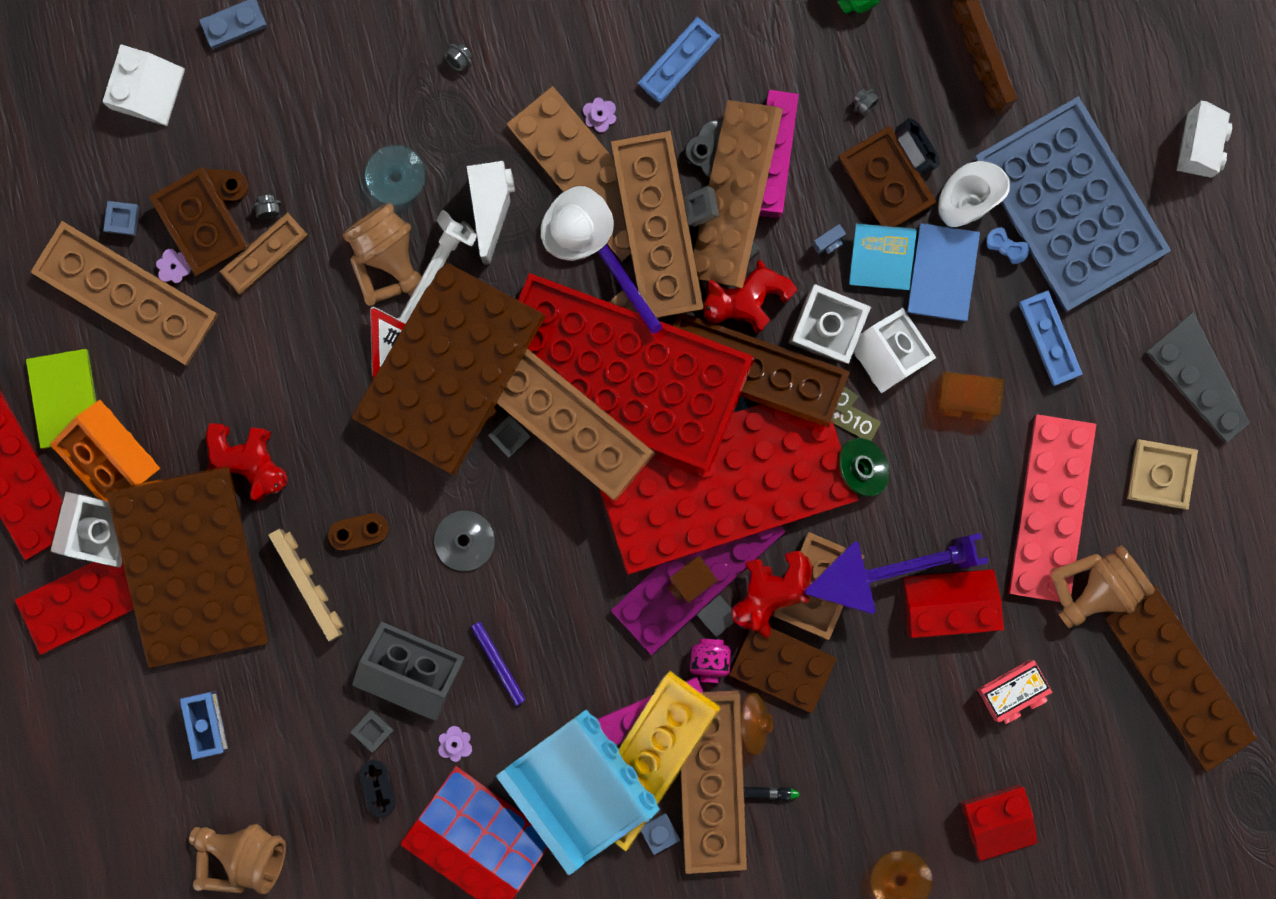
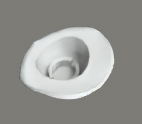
M977 161L962 166L949 178L941 191L938 201L940 218L950 227H959L982 218L989 210L1007 197L1010 189L1009 177L999 166L990 162Z
M586 186L573 187L561 193L546 211L541 223L543 244L549 253L559 259L570 261L584 259L606 245L613 233V216L605 200L595 191Z

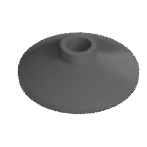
M457 511L446 516L440 522L435 532L434 545L437 555L448 567L459 571H470L481 567L488 561L494 550L495 536L489 522L480 514L472 511ZM461 535L469 537L470 541L467 546L459 545L458 539Z

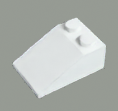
M503 161L467 166L480 257L484 265H488L491 262L511 201L510 192H515L511 169H505Z

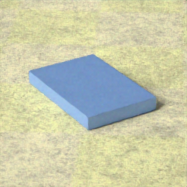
M920 223L907 307L908 314L967 322L980 232Z

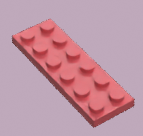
M1035 415L1008 594L1060 602L1050 577V571L1053 568H1059L1077 560L1097 424ZM1074 575L1065 578L1070 594L1072 593Z

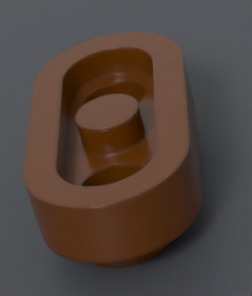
M205 169L224 202H239L247 196L249 183L240 172ZM230 181L237 182L235 190H228L227 185Z
M376 513L337 521L330 527L328 539L334 548L342 551L369 546L386 539L389 533V524L382 515ZM374 522L378 525V531L375 534H370L368 532V525ZM343 529L349 533V537L345 541H341L338 538L339 531Z

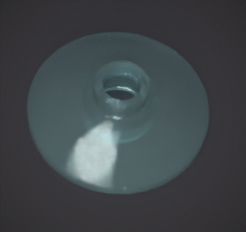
M400 145L383 147L371 156L366 165V185L371 194L383 203L390 202L392 205L408 203L418 196L424 186L425 168L423 162L413 150ZM394 172L402 174L399 182L391 180V175Z

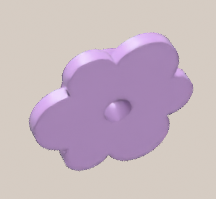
M596 98L593 103H587L583 107V114L587 117L585 120L588 127L594 126L597 132H605L609 125L616 122V116L614 115L616 111L615 104L612 101L604 102L602 98ZM602 112L603 115L598 116L597 113Z
M172 249L164 251L163 259H159L156 262L157 268L160 269L158 273L159 278L164 282L172 280L174 283H180L183 279L182 276H187L191 272V268L182 252L177 254Z
M457 726L450 727L447 730V734L443 733L439 736V742L441 743L438 749L439 754L444 758L450 757L454 762L459 761L461 756L466 757L472 752V746L468 743L471 738L470 734L467 732L462 733L461 729ZM457 742V747H453L452 743Z

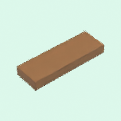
M287 212L226 265L220 273L242 295L302 243L308 235Z

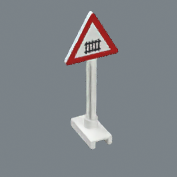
M441 210L436 220L444 230L439 240L440 245L401 316L395 318L375 307L370 308L373 378L379 371L425 289L431 284L437 271L444 265L451 251L456 249L459 241L472 246L477 237V234L468 223L462 221L460 224L453 221L444 210Z

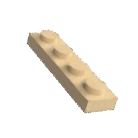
M282 529L269 534L271 541L328 641H333L343 635L340 631L343 623L335 611L330 613L325 602L328 601V597L321 585L315 586L311 580L310 575L314 573L305 558L300 560L295 551L298 548V544L290 532L285 534Z

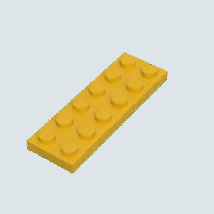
M672 672L666 674L619 748L620 756L628 766L635 770L638 780L646 791H649L654 796L657 805L720 710L719 706ZM646 821L614 843L627 851L646 824Z

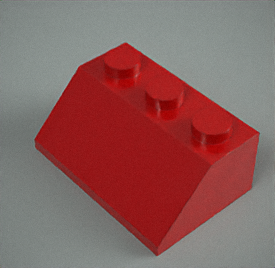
M994 569L903 577L908 637L916 638L1004 630L1002 602Z

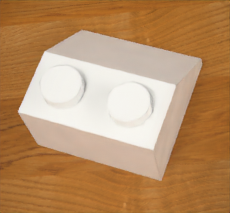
M120 45L102 102L109 109L167 126L185 69L151 53Z
M1200 101L1187 113L1177 171L1214 177L1220 170L1224 169L1227 159V153L1223 152L1224 143L1229 140L1232 132V123H1228L1230 113L1207 101Z
M814 284L810 287L788 344L822 357L849 364L871 307Z
M904 308L860 334L853 351L855 357L861 362L881 394L936 358Z
M65 492L51 551L121 568L122 557L108 501Z

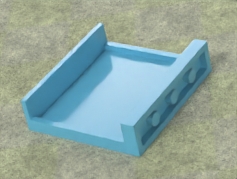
M587 709L496 775L568 875L578 870L586 861L644 821H649L660 810L654 796L649 791H646L638 780L635 770L626 764L620 756L616 744L606 737L601 730L599 721L590 715Z

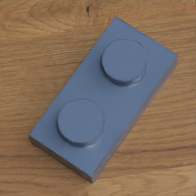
M246 0L199 20L212 50L268 27L257 0Z

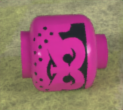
M700 639L699 643L694 644L691 648V673L700 676V682L718 683L719 677H725L730 672L731 649L724 645V640Z

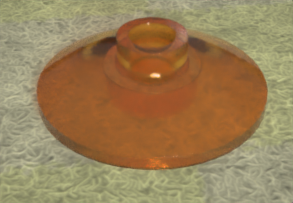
M750 693L746 696L741 712L743 741L747 750L752 755H758L764 750L768 733L773 730L772 715L767 714L765 704L757 693Z
M896 850L885 854L875 864L871 874V888L876 899H927L932 889V875L927 863L920 856L910 851ZM899 874L904 875L906 878L903 885L895 884V877Z

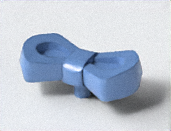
M995 228L988 234L986 239L988 249L999 250L1001 254L1008 256L1012 264L1021 263L1027 258L1028 244L1026 242H1013L1008 239L1004 228Z

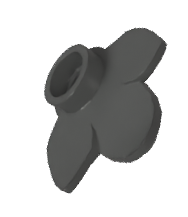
M714 120L703 125L699 135L690 139L685 146L687 160L692 165L701 167L708 178L711 177L723 120ZM697 146L704 148L705 153L703 156L697 153Z

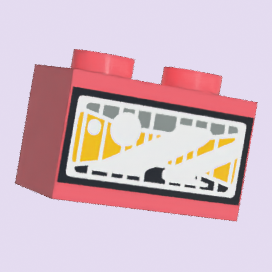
M1027 660L977 689L994 721H1004L1005 724L1021 716L1019 711L1029 705L1031 709H1034L1048 701L1046 696L1052 693L1035 660Z

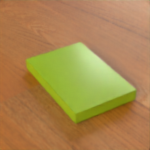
M87 349L26 359L41 449L51 448L50 443L67 425L96 402Z

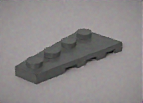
M1194 312L1189 314L1146 351L1148 356L1224 443H1228L1250 424Z

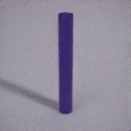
M479 621L472 625L470 629L515 706L524 702L526 699L482 623Z

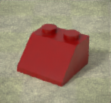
M1017 784L960 802L979 861L1038 843L1034 817L1024 786Z

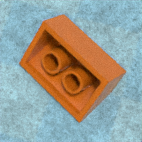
M98 400L76 416L50 443L53 449L99 500L108 501L107 490L145 483L161 469L101 400Z

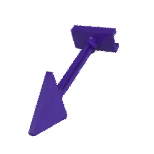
M981 533L952 539L954 546L947 547V551L871 570L865 569L859 543L853 542L804 590V593L812 597L874 614L876 610L869 586L871 582L946 563L951 565L958 564L959 569L989 562L987 557L978 558L974 541L982 539Z

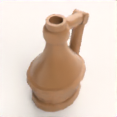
M390 202L373 210L342 234L344 240L350 242L355 253L351 257V264L367 305H374L377 302L400 295L403 292L408 293L411 297L422 278L417 271L413 270L410 262L409 231L411 230V225L403 221L394 212V207ZM364 264L390 273L399 283L374 291Z
M1122 545L1117 546L1114 553L1102 558L1098 554H1093L1062 567L1051 569L1050 577L1060 602L1064 606L1063 611L1058 615L1069 629L1072 626H1079L1085 621V617L1094 613L1107 611L1134 613L1135 607L1146 595L1151 596L1155 593V589ZM1091 569L1086 588L1082 595L1073 602L1065 578Z
M253 824L235 833L224 835L216 834L213 829L207 827H195L189 837V843L198 850L196 854V880L193 882V887L197 891L210 890L242 893L245 888H253L259 894H266L273 888L281 872L285 859L286 843L280 836H271L265 832L258 824ZM208 852L216 856L223 864L229 880L208 878Z

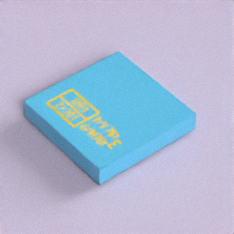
M855 224L849 285L909 290L916 229Z

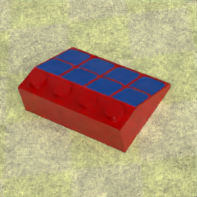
M457 766L400 844L476 899H513L548 849V846L521 811Z

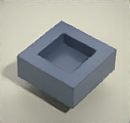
M107 201L103 231L136 236L140 206L138 204Z
M838 224L814 240L812 246L818 255L824 251L830 254L843 245L841 240L845 237L846 233L841 225Z
M666 812L647 822L641 830L654 855L681 840Z

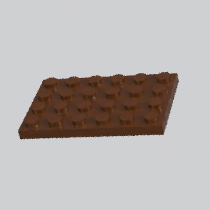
M445 262L437 271L431 284L425 289L351 418L455 476L546 316Z
M229 465L107 490L106 495L148 668L269 643L267 627Z

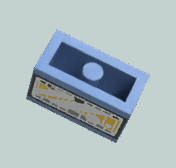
M213 691L180 699L192 759L229 751L217 692Z

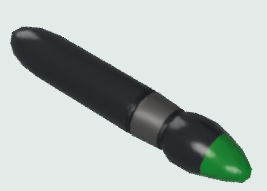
M743 786L744 799H779L781 801H788L799 796L798 791L788 787L777 789L772 787Z

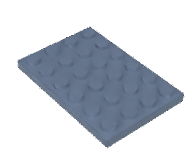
M1079 96L974 157L976 162L984 161L996 164L1009 177V193L1001 202V205L1023 242L1028 244L1029 252L1065 312L1171 251Z

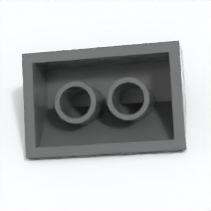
M381 621L359 662L352 686L437 721L465 657Z

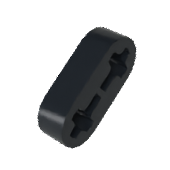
M908 118L895 128V134L899 143L918 172L927 175L940 165V158L935 148L916 120Z
M371 759L361 767L360 778L369 811L374 816L385 817L395 809L396 797L387 765L379 759ZM370 765H375L376 769H382L383 774L378 776L380 786L375 787L374 779L372 777L367 778L366 772L371 769ZM381 789L383 798H389L390 804L386 806V811H382L380 807L374 806V802L378 800L376 790Z

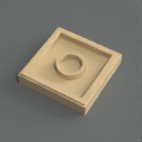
M1140 439L1136 440L1127 499L1185 510L1189 509L1198 450Z

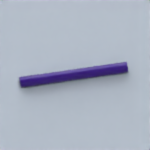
M606 244L597 251L650 331L658 333L662 329V325Z

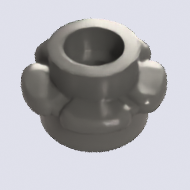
M463 44L449 45V49L444 54V57L452 68L461 72L465 67L472 65L470 59L472 54Z
M873 88L868 91L862 89L852 101L855 105V113L859 112L866 116L878 103L880 98L874 94L875 90Z
M272 195L258 197L256 203L252 205L256 218L270 219L280 215L279 206L281 201L274 200Z

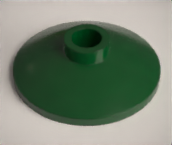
M855 438L843 445L839 453L838 464L840 474L846 485L860 496L873 497L880 494L886 488L889 480V466L880 448L864 438Z

